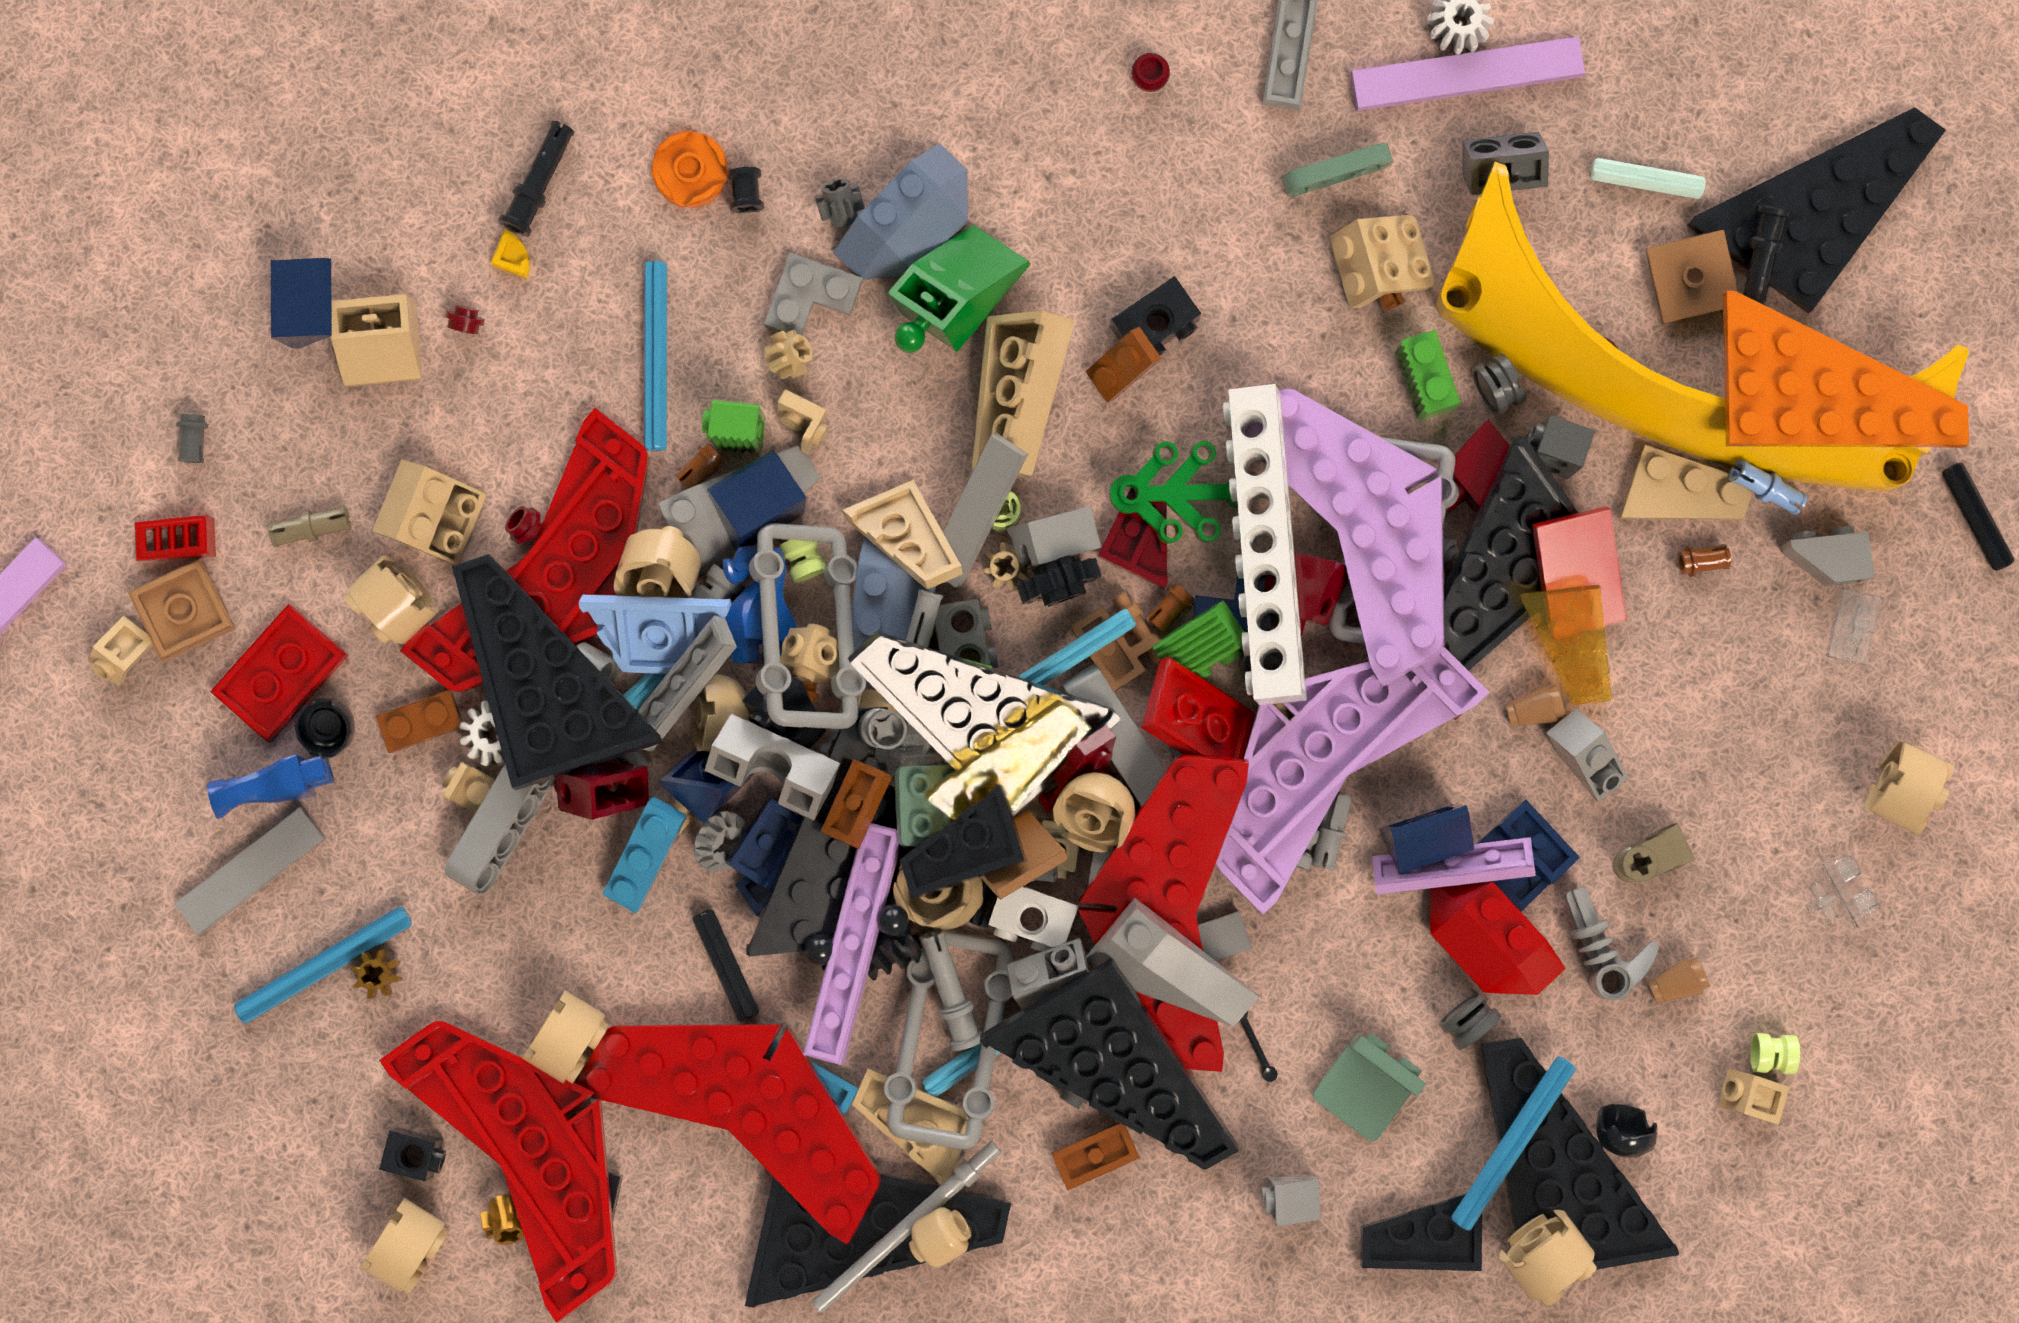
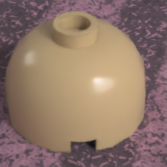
M714 674L690 704V710H695L696 723H691V732L697 751H711L714 741L731 714L749 721L748 717L750 714L742 701L747 696L746 691L737 680L729 676Z
M1093 772L1076 777L1064 787L1053 807V815L1057 826L1059 827L1060 823H1062L1064 828L1069 831L1066 837L1072 843L1086 850L1102 853L1108 852L1111 846L1117 845V848L1123 845L1135 819L1133 797L1119 780L1107 774Z

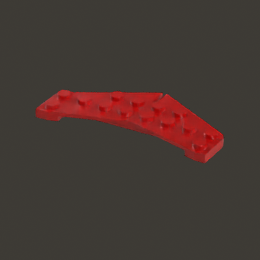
M595 407L580 427L575 439V447L533 547L523 559L506 570L575 645L598 636L596 632L599 627L589 612L583 613L579 608V600L582 595L617 596L614 591L615 575L628 537L637 533L649 466V454L645 447ZM462 603L431 625L428 624L419 630L400 650L402 654L451 691L465 692L483 684Z
M1181 755L1170 763L1135 815L1132 828L1123 845L1119 848L1116 845L1079 899V903L1116 905V910L1079 907L1081 917L1095 945L1131 901L1137 898L1203 951L1196 914L1247 784L1248 759ZM1136 992L1187 1069L1222 1072L1224 1050L1218 1021Z
M444 1021L430 1023L379 1060L392 1079L409 1090L499 1164L504 1172L540 1283L539 1289L544 1305L556 1323L561 1322L613 1283L617 1275V1260L602 1100L597 1099L570 1120L566 1116L597 1093L574 1082L572 1084L568 1080L561 1083L521 1057Z
M783 1024L617 1025L606 1030L576 1083L597 1093L591 1098L728 1130L830 1235L846 1244L850 1243L879 1189L881 1182L880 1173L808 1056L803 1055L804 1049L791 1028H787L771 1059L766 1058V1055Z

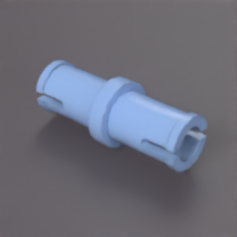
M1740 459L1735 463L1736 466L1742 468L1741 471L1734 467L1731 468L1729 480L1754 492L1755 497L1764 503L1770 501L1787 510L1790 514L1796 515L1801 509L1794 504L1797 503L1804 507L1807 502V494L1784 483L1781 476L1773 471L1766 473L1744 459Z

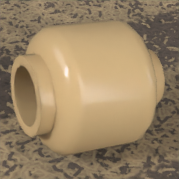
M941 1207L913 1224L911 1229L912 1241H910L909 1246L912 1254L919 1262L925 1261L930 1266L939 1268L967 1251L971 1231L966 1220L958 1211H951Z

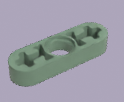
M1380 143L1297 168L1284 174L1281 178L1287 196L1294 197L1383 170L1392 165L1394 161L1388 143Z

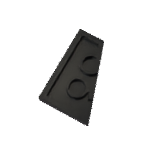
M1003 784L997 785L989 791L990 794L974 806L968 807L959 814L960 816L941 831L934 833L900 859L911 898L916 899L1027 861Z
M1462 1194L1361 1226L1360 1266L1373 1269L1482 1271V1214L1469 1231L1456 1224L1452 1220V1215L1466 1195Z

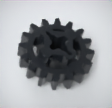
M1068 555L1033 568L1034 577L1016 586L1022 604L1043 600L1044 606L1048 605L1050 607L1086 594L1085 584L1096 581V579L1102 577L1096 558L1075 562L1074 556Z

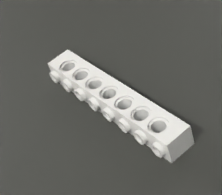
M1276 384L1229 389V402L1223 403V413L1226 426L1231 425L1232 440L1226 441V450L1229 464H1235L1236 478H1230L1229 487L1232 502L1238 501L1239 516L1233 517L1232 523L1235 540H1241L1242 555H1236V571L1239 579L1244 578L1245 593L1239 594V608L1241 617H1247L1248 632L1242 633L1244 656H1250L1251 671L1245 672L1246 690L1248 695H1253L1254 700L1259 705L1305 701L1307 699L1281 394ZM1254 422L1263 424V430L1258 436L1249 438L1244 435L1245 429L1249 424ZM1263 460L1267 463L1266 469L1262 474L1258 476L1248 474V467L1252 462ZM1259 498L1270 500V505L1266 512L1262 514L1251 513V506L1255 500ZM1269 536L1273 538V545L1270 550L1265 553L1254 551V544L1260 537ZM1264 575L1276 576V584L1272 590L1268 592L1257 590V583ZM1269 613L1279 615V624L1275 629L1271 631L1261 630L1260 622L1265 615ZM1269 653H1281L1283 661L1279 668L1275 670L1264 669L1263 662Z

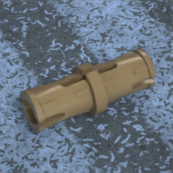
M342 505L338 508L312 513L309 510L302 512L300 517L268 523V531L273 532V534H269L272 545L279 547L283 544L307 539L309 542L317 541L318 536L350 530L352 525L351 521L346 519L350 518L348 509L345 505Z

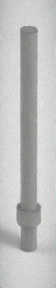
M991 1140L969 1161L964 1159L953 1169L955 1173L812 1301L817 1310L821 1313L826 1311L911 1234L912 1226L917 1220L942 1207L965 1185L969 1188L981 1177L979 1172L1002 1153L996 1144Z

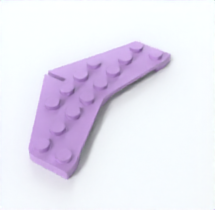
M1293 389L1281 390L1279 392L1281 394L1288 486L1338 532L1370 666L1383 687L1436 657L1444 647L1442 477L1439 476L1408 494V490L1436 475L1438 470ZM1259 422L1249 424L1245 429L1244 435L1249 438L1258 436L1263 430V424Z
M1443 647L1436 657L1383 687L1374 674L1370 661L1306 678L1307 700L1281 703L1294 716L1290 721L1273 704L1259 705L1244 759L1249 761L1247 784L1220 851L1216 866L1262 915L1279 899L1290 876L1349 774L1475 707L1489 693L1446 648Z

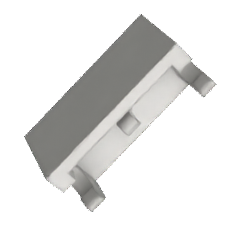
M1091 506L1007 528L1020 564L1029 563L1030 558L1032 565L1035 566L1064 556H1072L1101 548Z

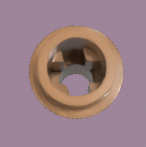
M1545 685L1512 701V703L1505 704L1511 727L1558 722L1557 718L1566 716L1558 686L1548 688Z
M1686 957L1653 980L1647 982L1657 1004L1663 1001L1667 1002L1703 994V989L1711 987L1698 957L1689 961Z

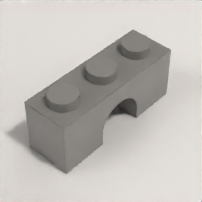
M731 714L711 747L705 771L740 787L752 773H770L776 776L783 785L778 804L815 820L833 786L840 763Z

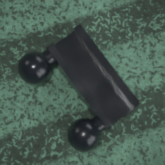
M895 904L885 906L877 917V924L880 930L868 975L873 981L877 980L879 969H883L887 975L891 974L894 963H897L901 969L906 968V961L909 957L916 964L919 963L921 952H923L919 936L917 934L912 935L910 932L909 916L906 910ZM816 934L807 940L804 952L809 962L822 966V970L825 972L827 962L832 955L833 939L825 934Z

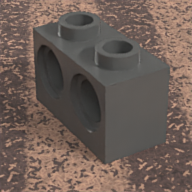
M1540 132L1462 140V174L1471 195L1482 194L1494 162L1507 167L1511 191L1548 187L1549 150Z
M1550 415L1541 424L1536 423L1533 431L1529 430L1525 438L1551 474L1569 479L1583 468L1596 430Z
M978 598L940 605L935 620L940 652L960 657L966 651H973L980 656L982 664L992 666L993 669L999 668L995 645L987 646L984 631L992 630L988 607L980 608ZM966 613L974 619V626L970 631L959 633L953 629L951 623L957 614Z

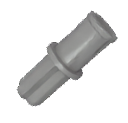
M1338 792L1325 814L1321 826L1317 829L1320 833L1311 865L1321 868L1324 854L1327 852L1324 868L1335 871L1342 837H1347L1344 829L1352 801L1350 795Z

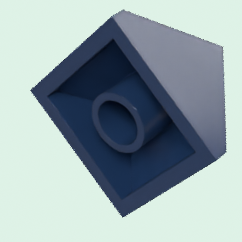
M331 258L271 260V338L290 348L300 349L332 336Z
M774 450L706 489L735 551L739 547L756 544L757 534L762 526L768 523L789 524L802 516L807 498Z
M695 747L660 780V783L669 794L704 824L751 779L754 773L746 778L741 787L705 771L710 752L697 751Z
M1452 804L1379 828L1399 874L1474 850L1467 805Z

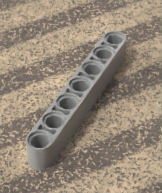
M583 642L577 645L586 657L613 684L619 672V666L613 657L588 643ZM504 765L446 863L445 875L477 895H483L488 892L502 872L556 778L515 790L511 787L506 765Z

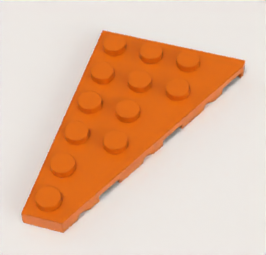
M1726 291L1723 294L1726 446L1964 448L1969 445L1968 405L1736 291Z

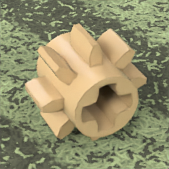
M782 330L769 337L772 345L764 348V357L767 367L773 373L780 374L781 379L789 376L794 379L808 372L804 364L812 361V348L804 336L797 334L796 330L787 333Z
M1000 543L1001 552L997 554L987 552L986 555L991 559L990 567L984 569L983 572L993 574L996 578L993 582V587L1000 588L1007 581L1008 588L1011 591H1017V581L1031 579L1026 574L1027 566L1032 565L1031 560H1029V563L1020 564L1015 549L1013 552H1010V547L1007 543ZM1004 560L1012 561L1011 565L1015 568L1013 574L1005 573L1006 568L1002 565Z

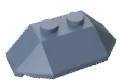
M941 144L913 159L856 217L833 254L856 276L862 277L863 280L901 277L914 262L950 240L968 222L967 169Z
M865 536L858 562L851 613L854 652L876 631L906 640L919 589L935 593L936 586L928 590L925 589ZM866 680V686H867V687H873V686Z

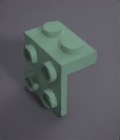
M951 765L901 766L896 769L897 837L901 846L920 845L934 833L941 831L960 816L959 814L969 807L968 782Z
M1355 1033L1314 1089L1313 1098L1369 1141H1376L1411 1094L1418 1096L1427 1083L1418 1077L1422 1070L1409 1060L1402 1057L1397 1062L1386 1054L1390 1046L1377 1036L1370 1033L1365 1038Z

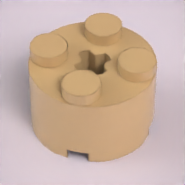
M666 526L662 529H648L630 535L626 541L616 571L614 591L617 596L692 598L702 564L700 555L696 548L684 538L682 531L676 527Z
M383 555L349 586V593L344 596V600L353 611L358 614L362 612L372 622L369 626L370 630L380 641L386 644L389 640H392L396 644H405L439 612V609L437 607H429L434 602L429 592L407 569L400 573L396 571L392 566L397 561L388 555Z
M1899 741L1883 759L1879 767L1883 769L1877 785L1871 784L1868 790L1865 809L1916 835H1920L1927 825L1931 810L1939 811L1947 800L1949 790L1943 786L1950 778L1954 765L1910 743Z
M901 865L897 880L894 882L893 892L896 904L906 910L909 920L929 928L949 930L962 926L974 916L983 903L982 880L979 878L940 890L941 894L939 896L931 893L916 899L910 896Z
M565 990L522 1059L561 1083L568 1080L573 1084L588 1058L583 1052L587 1046L595 1049L607 1030L606 1028L609 1023L604 1020L606 1015Z
M404 1198L359 1268L401 1293L403 1290L410 1294L428 1264L423 1260L424 1257L430 1260L434 1258L443 1244L449 1229L444 1227L445 1222Z
M1554 1210L1557 1217L1548 1220L1542 1214L1523 1225L1508 1239V1243L1511 1246L1508 1253L1505 1254L1501 1249L1499 1259L1527 1297L1531 1300H1541L1545 1306L1557 1302L1563 1296L1565 1288L1576 1280L1580 1282L1589 1278L1597 1268L1593 1262L1594 1250L1563 1210Z

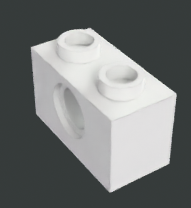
M1021 887L1001 900L997 898L988 925L995 927L993 935L1012 942H1016L1018 936L1033 940L1030 948L1042 952L1066 943L1078 906L1029 888ZM1030 907L1039 909L1044 918L1041 927L1033 931L1025 929L1020 922L1022 912Z

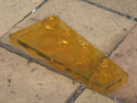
M1058 699L930 788L924 795L927 800L951 819L955 820L968 807L974 806L990 794L989 791L997 785L1003 784L1013 814L1091 727L1087 721Z

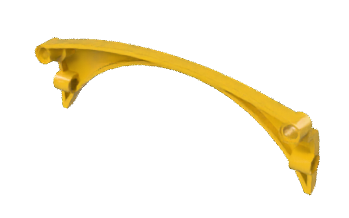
M1494 162L1482 194L1477 198L1465 227L1467 232L1448 272L1442 290L1436 298V308L1439 314L1493 356L1500 353L1506 355L1518 373L1579 408L1640 436L1710 461L1742 469L1736 466L1735 463L1740 459H1744L1766 473L1773 471L1780 475L1782 479L1852 489L1886 492L1894 490L1910 481L1919 458L1928 454L1931 447L1726 446L1724 397L1684 386L1646 368L1602 337L1564 299L1544 271L1525 235L1513 203L1507 167ZM1447 293H1459L1464 299V307L1456 308L1451 306L1447 301ZM1956 344L1943 357L1925 370L1911 376V378L1955 398L1957 384L1968 357V347ZM1885 463L1891 464L1896 469L1897 476L1895 481L1888 479L1884 474Z

